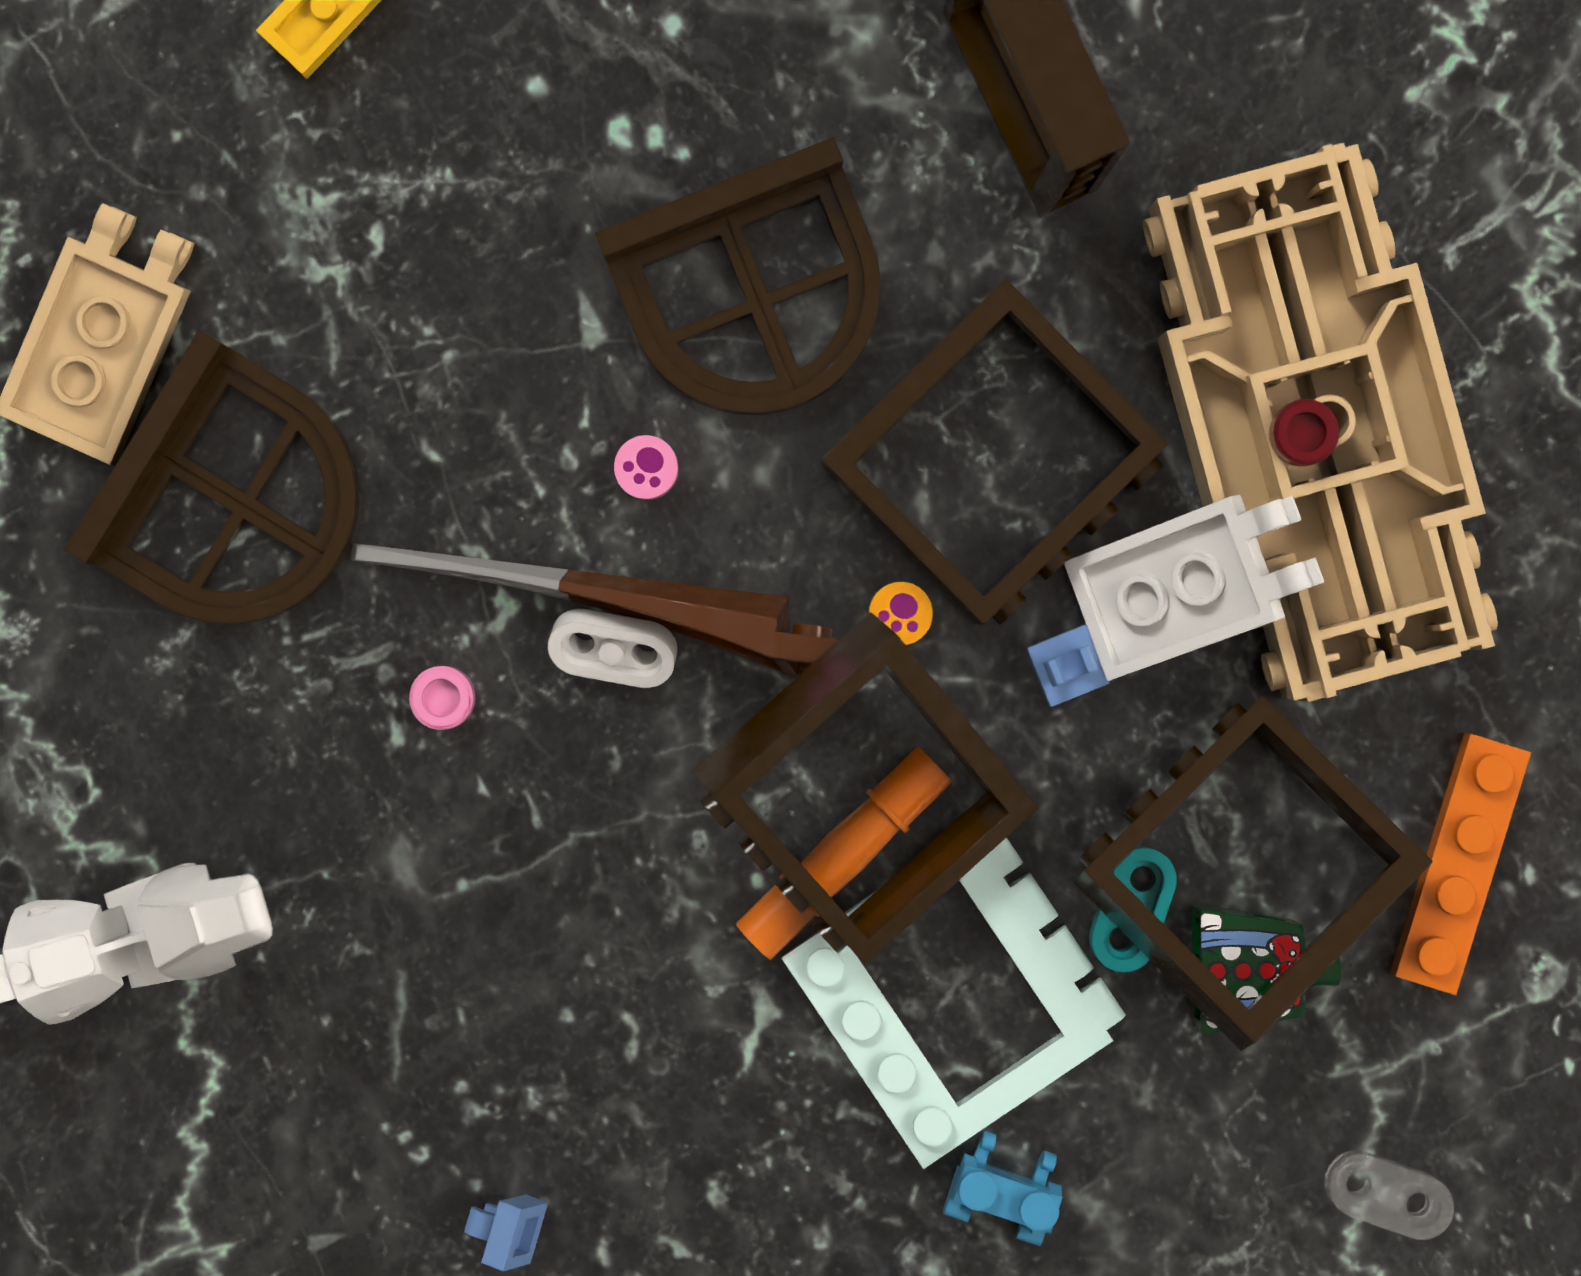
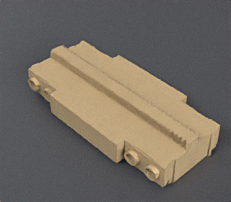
M1344 143L1333 146L1332 144L1325 145L1311 155L1197 185L1187 196L1172 200L1170 195L1157 198L1148 209L1150 218L1143 220V230L1149 252L1152 257L1162 256L1168 280L1160 282V293L1164 309L1169 319L1178 317L1180 324L1179 328L1164 332L1157 340L1203 507L1240 494L1246 511H1249L1274 500L1293 496L1302 520L1256 537L1268 571L1272 573L1316 557L1325 581L1316 586L1279 598L1285 618L1257 627H1263L1270 651L1261 654L1266 681L1271 691L1280 690L1283 700L1310 702L1321 698L1337 696L1336 690L1461 657L1460 651L1493 647L1495 644L1491 631L1496 630L1498 626L1493 602L1487 593L1481 594L1474 571L1481 564L1476 540L1470 531L1464 532L1461 520L1486 514L1419 267L1417 263L1395 269L1391 267L1389 259L1395 257L1394 238L1386 221L1379 222L1372 198L1378 195L1376 172L1369 159L1362 160L1358 144L1345 147ZM1312 399L1323 403L1334 413L1339 425L1338 443L1331 455L1325 460L1305 467L1293 466L1281 460L1274 452L1269 439L1270 424L1282 407L1297 400Z

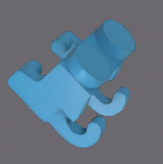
M983 1130L973 1156L964 1153L961 1165H957L943 1208V1214L968 1222L972 1210L983 1211L1019 1223L1015 1238L1041 1246L1045 1233L1051 1234L1053 1226L1058 1220L1059 1207L1063 1198L1061 1185L1049 1182L1046 1187L1049 1171H1054L1057 1155L1043 1150L1032 1179L986 1164L989 1151L992 1152L995 1147L996 1134Z

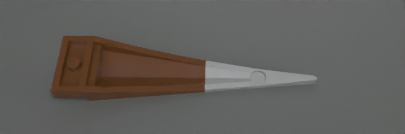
M356 543L352 545L350 558L352 561L479 580L565 599L627 617L653 621L663 625L670 631L729 651L785 675L799 676L840 640L832 637V629L811 624H794L791 634L788 596Z

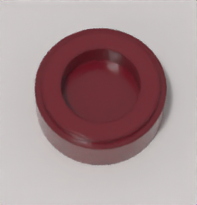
M1301 399L1282 407L1276 413L1270 424L1269 439L1274 452L1281 460L1293 466L1305 467L1319 463L1331 455L1338 443L1339 425L1334 413L1326 405L1312 399Z

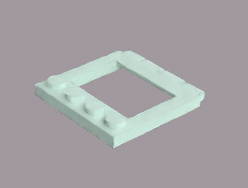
M1007 838L959 881L1038 996L1061 1033L959 1102L955 1103L856 954L848 946L837 954L819 932L816 931L781 955L782 960L923 1169L1113 1042V1039L1106 1030L1126 1016L1102 978L1091 981L1081 989H1078L1075 985V982L1092 971L1094 966L1066 925L1057 928L1045 937L1040 933L1039 930L1053 921L1059 914L1032 874L1027 873L1010 885L1007 884L1003 877L1023 863ZM872 893L871 895H869L868 897L854 905L852 908L847 910L845 912L846 915L849 916L850 914H852L874 893Z

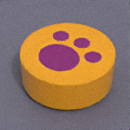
M894 582L884 586L874 595L869 606V613L872 612L892 629L905 645L912 644L921 639L927 633L932 623L933 609L930 599L921 588L908 582Z

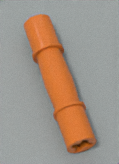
M917 746L873 790L869 788L866 791L869 798L826 834L804 858L801 864L832 898L863 871L900 829L906 833L910 829L908 826L953 781ZM774 885L735 924L744 936L765 957L771 960L815 916L819 918L820 915L811 905L804 912L800 913L780 889Z

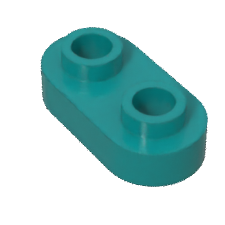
M1138 846L1112 873L1164 924L1176 889L1177 877L1175 868L1163 853L1150 847ZM1137 867H1148L1152 873L1151 883L1144 889H1135L1130 881L1131 873ZM1097 908L1089 932V943L1095 957L1105 967L1116 972H1132L1144 966L1150 959L1132 941L1122 949H1116L1111 946L1110 934L1117 926Z

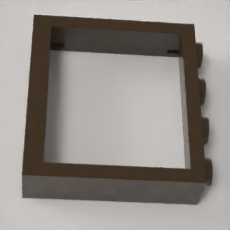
M946 0L943 9L945 20L1039 217L1041 218L1097 191L1130 144V141L1063 0Z
M1005 278L821 459V464L979 625H984L991 618L1001 625L1027 600L1019 590L1036 573L1044 580H1047L1072 556V553L1065 545L1082 528L1091 536L1117 512L1118 508L1111 500L1128 483L1137 491L1162 468L1164 464L1156 456L1168 443ZM1009 315L1136 447L983 596L855 464Z
M872 612L865 616L692 770L693 774L709 792L700 801L708 812L724 829L735 821L746 833L737 843L756 865L764 872L774 864L784 875L775 885L800 913L804 912L811 905L821 916L813 926L837 954L848 946L864 964L869 962L1039 809L899 636ZM884 669L986 793L852 914L847 916L742 799L741 795L876 674Z
M1264 696L1248 711L1238 702L1211 729L1220 738L1204 754L1195 745L1185 753L1168 771L1176 781L1161 796H1158L1150 788L1126 811L1123 816L1131 825L1119 837L1113 840L1106 832L1101 835L1080 856L1079 860L1087 868L1074 882L1240 1051L1256 1043L1433 862ZM1254 733L1388 865L1246 1007L1112 871Z

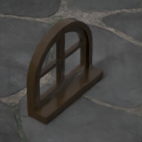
M834 137L594 232L644 353L662 377L687 397L705 406L733 414L764 415L783 412L802 406L827 392L847 374L862 354L875 324L879 306V266L870 234L843 170L844 160ZM819 197L844 262L767 293L742 228ZM721 237L746 302L669 332L643 267ZM847 276V304L842 322L835 336L818 357L798 370L773 305ZM752 314L777 379L748 382L722 377L694 362L678 346V343Z
M199 330L64 551L85 564L97 565L162 606L192 619L213 623L236 624L261 621L278 616L295 608L315 594L331 578L348 551L355 532L359 509V484L352 454L334 421L315 401L217 339ZM229 385L288 421L245 492L186 457ZM299 432L314 452L324 484V509L316 536L258 501V498ZM173 476L232 511V514L190 582L180 578L130 547ZM245 520L304 555L284 575L254 589L223 592L204 588Z

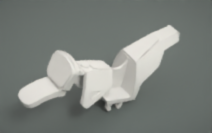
M184 863L104 894L108 908L105 911H102L101 905L75 900H35L21 905L14 910L4 939L3 954L0 955V1003L17 999L18 1003L34 1017L52 1025L72 1020L105 1001L124 985L122 977L128 975L131 988H137L174 980H192L228 970L236 966L233 953L265 942L272 935V923L261 886L257 879L250 874L211 880L206 865Z

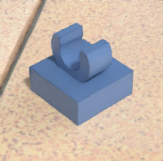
M1086 624L1025 648L1048 707L1110 684L1105 677Z
M525 1194L500 1200L498 1206L487 1203L484 1210L475 1206L471 1207L464 1232L475 1238L487 1241L481 1263L503 1272L531 1264L548 1202Z

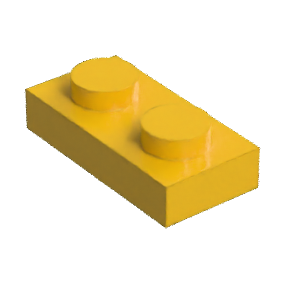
M284 0L256 31L302 76L308 79L382 0Z

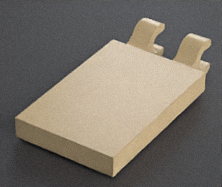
M102 203L97 211L86 243L71 237L66 239L0 396V416L106 464L116 465L190 295V290L175 284L174 281L187 264L195 243L171 232L168 233L160 230L153 244L145 269L139 268L116 257L121 247L130 237L137 217Z

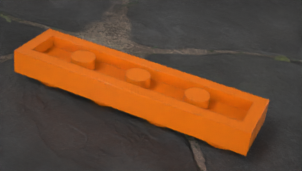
M1464 733L1426 854L1433 862L1419 877L1390 974L1453 995L1457 994L1531 752L1471 733Z

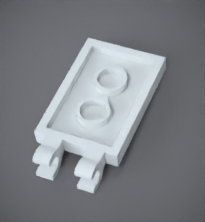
M1240 494L1230 496L1067 560L1064 565L1107 681L1285 618L1279 598L1324 583L1325 581L1316 557L1269 573L1256 537L1302 520L1293 496L1274 500L1249 511H1246Z

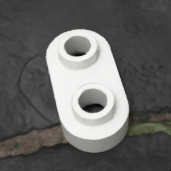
M573 609L560 615L553 625L548 641L550 658L564 672L575 676L641 688L655 687L664 683L673 672L678 651L677 642L672 633L659 623L588 609ZM575 633L588 634L593 639L583 640L577 637ZM637 644L647 645L655 650L644 651Z

